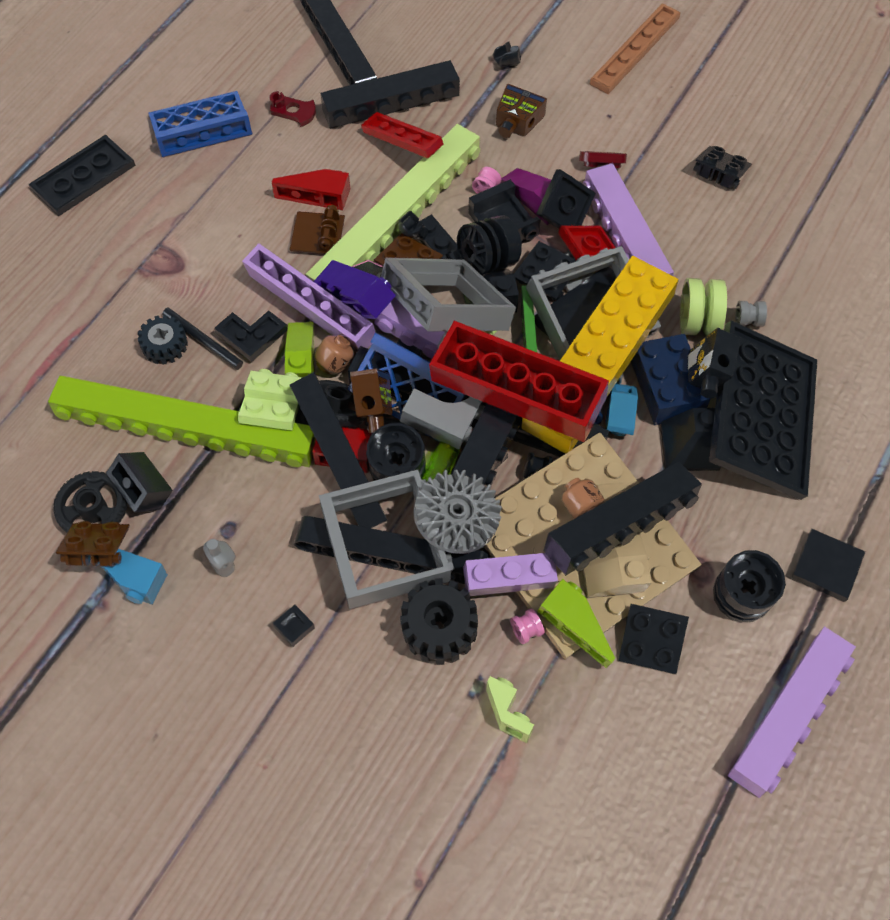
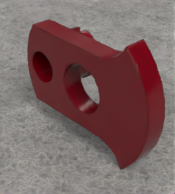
M279 91L270 94L271 115L296 121L300 124V127L309 124L314 119L316 114L314 100H297L284 96L282 92L279 95ZM290 107L299 108L298 111L293 113L287 111Z

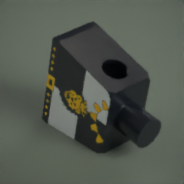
M716 328L689 350L688 382L701 389V396L705 398L716 397L718 388L732 378L740 345V337Z

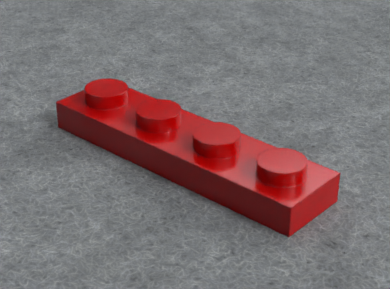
M379 112L373 114L361 125L364 133L425 158H429L444 145L441 136Z

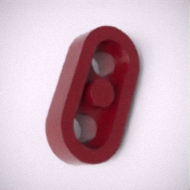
M580 151L579 161L584 162L583 166L598 167L599 162L607 163V165L613 163L615 168H621V164H625L627 160V153Z

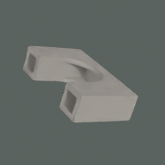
M445 331V333L443 334V336H442V338H441V340H440V342H439V344H438V346H437V350H438L440 344L442 343V341H443V339H444V337L446 336V334H447L448 331ZM414 388L402 410L400 422L459 450L463 441L467 443L474 429L471 426L475 419H479L485 405H483L482 401L473 397L458 403H447Z

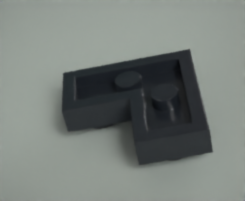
M269 310L251 326L232 312L214 327L215 333L251 362L288 329L287 324Z

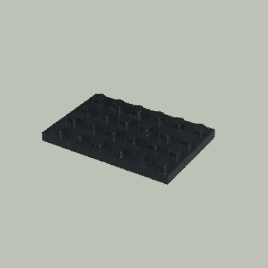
M731 320L725 324L724 331L741 339L734 374L731 379L718 388L709 462L802 500L808 497L817 359Z

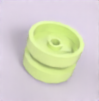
M686 278L680 302L681 333L697 335L702 327L703 333L708 336L716 328L723 330L727 311V287L725 281L710 279L704 287L701 279Z

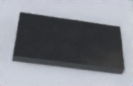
M105 134L28 185L56 215L60 216L136 165L134 160Z
M606 267L599 270L550 304L569 346L617 277L612 268ZM537 313L534 315L535 324L548 336Z

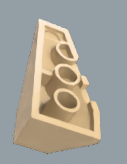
M625 482L597 485V488L604 497V502L627 490ZM640 533L624 546L620 544L613 548L607 556L592 560L583 569L587 598L641 593L651 585L652 581L647 554Z

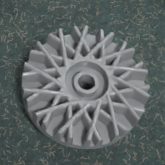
M445 470L443 475L437 473L433 480L429 477L427 483L424 482L421 490L418 491L414 504V519L419 532L430 544L450 553H469L484 547L495 535L501 520L500 511L502 506L499 505L500 500H495L494 498L496 491L490 490V484L485 487L482 484V477L476 480V474H473L471 478L465 476L466 470H462L461 474H459L458 470H454L451 475H447V470Z

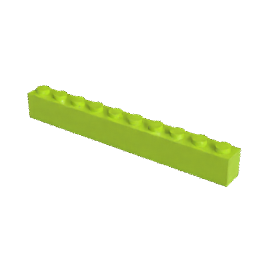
M59 375L48 400L54 414L63 420L75 419L88 425H104L112 430H129L137 435H153L165 441L178 440L190 446L202 445L215 451L226 450L235 452L243 457L249 455L256 456L268 462H285L292 467L305 466L310 468L316 438L309 425L294 423L293 430L242 424L238 421L239 411Z

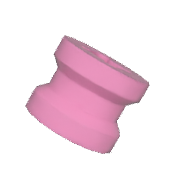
M483 167L478 173V177L472 182V188L477 194L500 184L501 176L495 169Z
M532 608L526 610L525 614L521 617L514 616L510 618L512 629L517 639L523 645L528 643L531 637H540L545 633L539 616Z

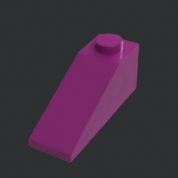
M516 168L501 178V183L512 180L516 186V198L538 216L536 213L551 179L520 168ZM538 216L546 225L550 224L548 221Z

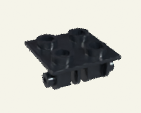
M709 146L696 158L695 161L697 162L693 171L697 172L696 175L706 179L709 178L710 181L714 179L717 171H720L716 183L719 184L722 179L720 185L731 190L732 188H738L741 181L739 179L752 164L740 155L733 156L726 153L722 147Z
M538 241L514 273L515 279L519 280V283L527 285L531 276L538 274L540 270L547 272L553 270L561 263L567 262L571 264L576 262V260ZM570 280L545 288L543 291L545 295L555 301L564 295L562 290Z
M631 603L626 617V627L618 661L677 674L689 617Z

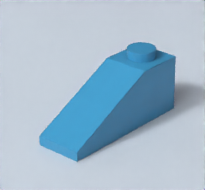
M118 549L117 552H121L122 556L121 563L115 564L114 567H101L126 594L128 600L137 604L146 602L153 605L167 577L163 565Z

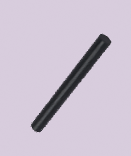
M169 307L164 309L162 315H168L169 319L171 317L176 318V321L182 324L184 331L236 370L242 367L243 361Z

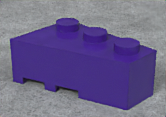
M332 260L313 281L358 314L369 319H376L396 296L391 290V284L383 277H377Z

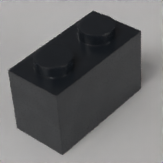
M144 452L118 453L106 472L135 513L160 510L173 491Z

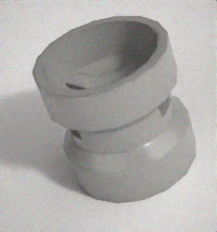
M747 301L737 302L735 312L736 323L743 326L751 323L755 327L765 326L767 319V305L765 301H756L754 304Z

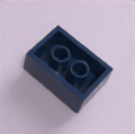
M685 334L644 341L631 360L654 425H659L662 421L692 408H707L710 402V398L701 396L700 388L688 382V352L691 348Z

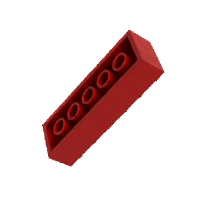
M455 320L429 364L431 380L433 382L582 442H585L607 398L609 380Z

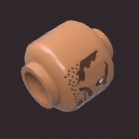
M329 335L325 337L315 352L318 368L327 374L341 373L353 357L350 341L342 335Z
M575 478L565 485L566 491L562 495V501L574 519L604 503L603 495L590 479L580 480V478Z

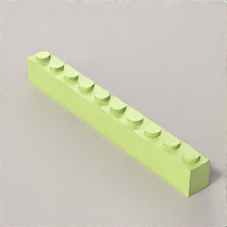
M456 124L442 138L444 145L429 158L423 157L305 274L306 277L314 281L332 260L351 267L367 260L374 262V259L399 234H402L399 230V219L408 211H412L419 218L426 206L432 204L436 200L437 195L443 189H447L452 180L458 174H462L466 166L479 156L480 136Z

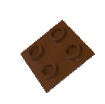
M328 205L324 213L297 211L290 251L326 254L342 237L345 215H339L335 205Z
M400 234L374 259V262L384 266L385 258L441 259L443 255L404 234Z
M88 521L73 523L56 550V554H60L61 563H66L67 566H89L91 560L92 566H98L99 563L100 566L114 567L115 564L121 563V552H117L130 524H119L118 522L95 524Z

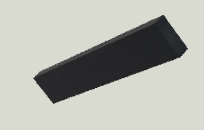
M313 372L289 384L340 489L368 483L369 481L316 374ZM379 501L350 508L359 526L374 528L388 521Z

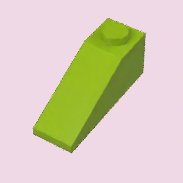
M314 322L288 323L285 346V374L292 372L298 375V377L303 378L314 372Z
M562 579L541 604L537 612L607 668L615 660V656L586 597L582 595V590L579 586L571 581L567 583Z

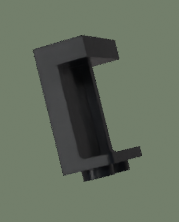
M511 179L469 197L468 214L474 222L483 221L486 218L497 215H505L515 223L520 233L521 242L532 240L539 235L541 220L538 216L532 218L516 198V186Z

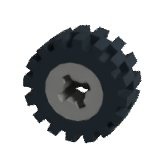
M158 315L154 316L155 320H146L147 325L142 324L141 330L138 331V342L144 356L149 361L153 360L155 364L161 361L162 365L167 364V361L175 362L174 358L176 357L180 359L182 357L181 352L185 353L187 350L186 346H188L182 324L176 321L174 317L169 319L168 315H163V318H160Z

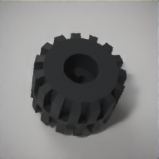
M443 578L435 579V585L432 586L428 585L427 580L419 583L420 590L417 592L412 589L408 593V602L403 601L401 606L402 616H400V622L405 642L409 644V649L414 655L420 654L421 660L429 663L430 659H435L437 665H445L444 659L451 658L452 663L460 660L459 654L462 652L467 654L471 650L472 641L475 642L477 637L478 615L475 601L470 600V593L465 587L460 591L458 583L450 580L449 585H443ZM437 621H441L444 624L443 629H439L436 625Z

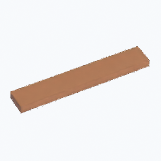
M662 3L590 79V85L609 94L680 18L681 12Z

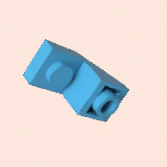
M615 384L609 393V406L605 422L606 430H609L614 435L625 436L626 434H634L638 401L636 387Z

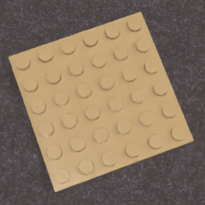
M598 433L495 498V500H500L499 505L502 506L500 511L501 520L495 535L484 548L492 558L545 553L543 550L548 533L574 519L564 505L562 495L566 491L565 485L575 478H580V480L590 479L596 486L625 482L627 490L639 484V482L604 436ZM662 520L649 532L640 533L647 554L652 581L651 585L644 592L587 598L583 570H575L565 576L557 566L558 582L553 588L516 591L526 607L535 610L543 624L546 635L564 660L580 650L581 647L537 612L541 604L562 579L567 583L571 581L580 587L582 595L586 597L603 633H605L627 617L631 603L644 606L702 565L669 521Z

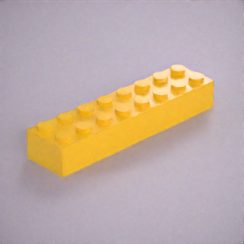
M632 255L560 362L609 380L608 396L675 294L679 279ZM522 418L523 430L565 454L571 451L578 442L577 439Z

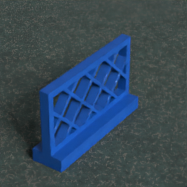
M238 91L148 113L162 157L252 135L249 116L244 109ZM235 100L231 105L225 104L226 102ZM205 107H212L209 111L203 109ZM219 109L225 111L223 114L216 113ZM189 112L187 116L180 115L181 113ZM196 115L203 116L200 120L194 119ZM161 118H167L164 122L157 120ZM174 121L180 122L177 126L172 125Z
M378 333L374 334L370 341L372 345L358 371L366 370L367 367L368 369H373L371 360L376 351L384 355L387 367L379 370H388L392 382L391 389L393 388L397 403L392 404V408L398 407L400 411L399 413L392 409V416L401 420L403 405L408 401L401 402L398 387L411 383L414 390V388L417 389L415 382L422 379H427L431 383L433 392L427 395L434 396V398L439 400L438 394L450 392L457 396L454 403L463 401L465 394L431 380L429 361ZM390 359L395 361L397 364L391 365ZM404 366L408 370L410 379L396 383L393 369ZM413 372L416 373V374H418V375H420V376L414 378ZM351 383L348 390L353 393ZM436 385L439 386V387H441V388H443V389L437 391Z

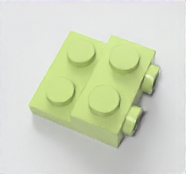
M268 369L250 371L244 388L245 397L238 414L239 423L293 430L300 406L289 384L301 379V377L292 372H288L285 375L273 374Z

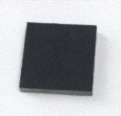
M556 169L536 214L559 229L561 226H582L596 193L563 170Z
M811 529L791 579L846 602L850 596L866 551Z

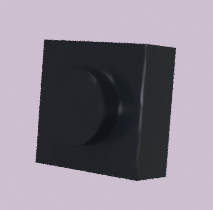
M295 604L273 622L275 629L292 647L315 629L312 621Z

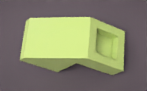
M490 676L487 681L486 691L499 729L527 743L532 734L534 724L530 723V719L522 713L514 712L512 714L509 712L516 698L517 689L513 688L514 685L504 678L498 677L495 679Z

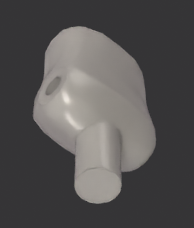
M208 540L204 544L203 549L212 568L221 577H228L235 570L234 560L236 555L234 551L224 541Z

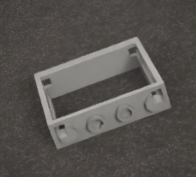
M622 246L609 250L605 248L597 255L591 257L589 254L584 255L574 263L568 264L564 262L557 265L553 270L547 272L540 270L538 274L531 276L526 289L559 360H561L570 346L543 289L609 266L612 267L616 277H618L629 261ZM659 321L656 322L646 338L653 336L661 327Z
M385 258L381 277L391 284V290L396 295L395 298L427 331H448L454 320L480 331H509L516 307L465 260ZM422 285L456 286L474 304H441Z
M418 470L319 495L321 509L349 609L407 594L412 589L415 591L420 590L419 583L426 580L429 586L435 585V579L443 578V583L450 582L451 571L454 570L451 554H445V551L430 544L437 566L436 569L357 590L336 512L413 492L416 500L418 491L421 490L423 483L426 482L425 479L421 480Z

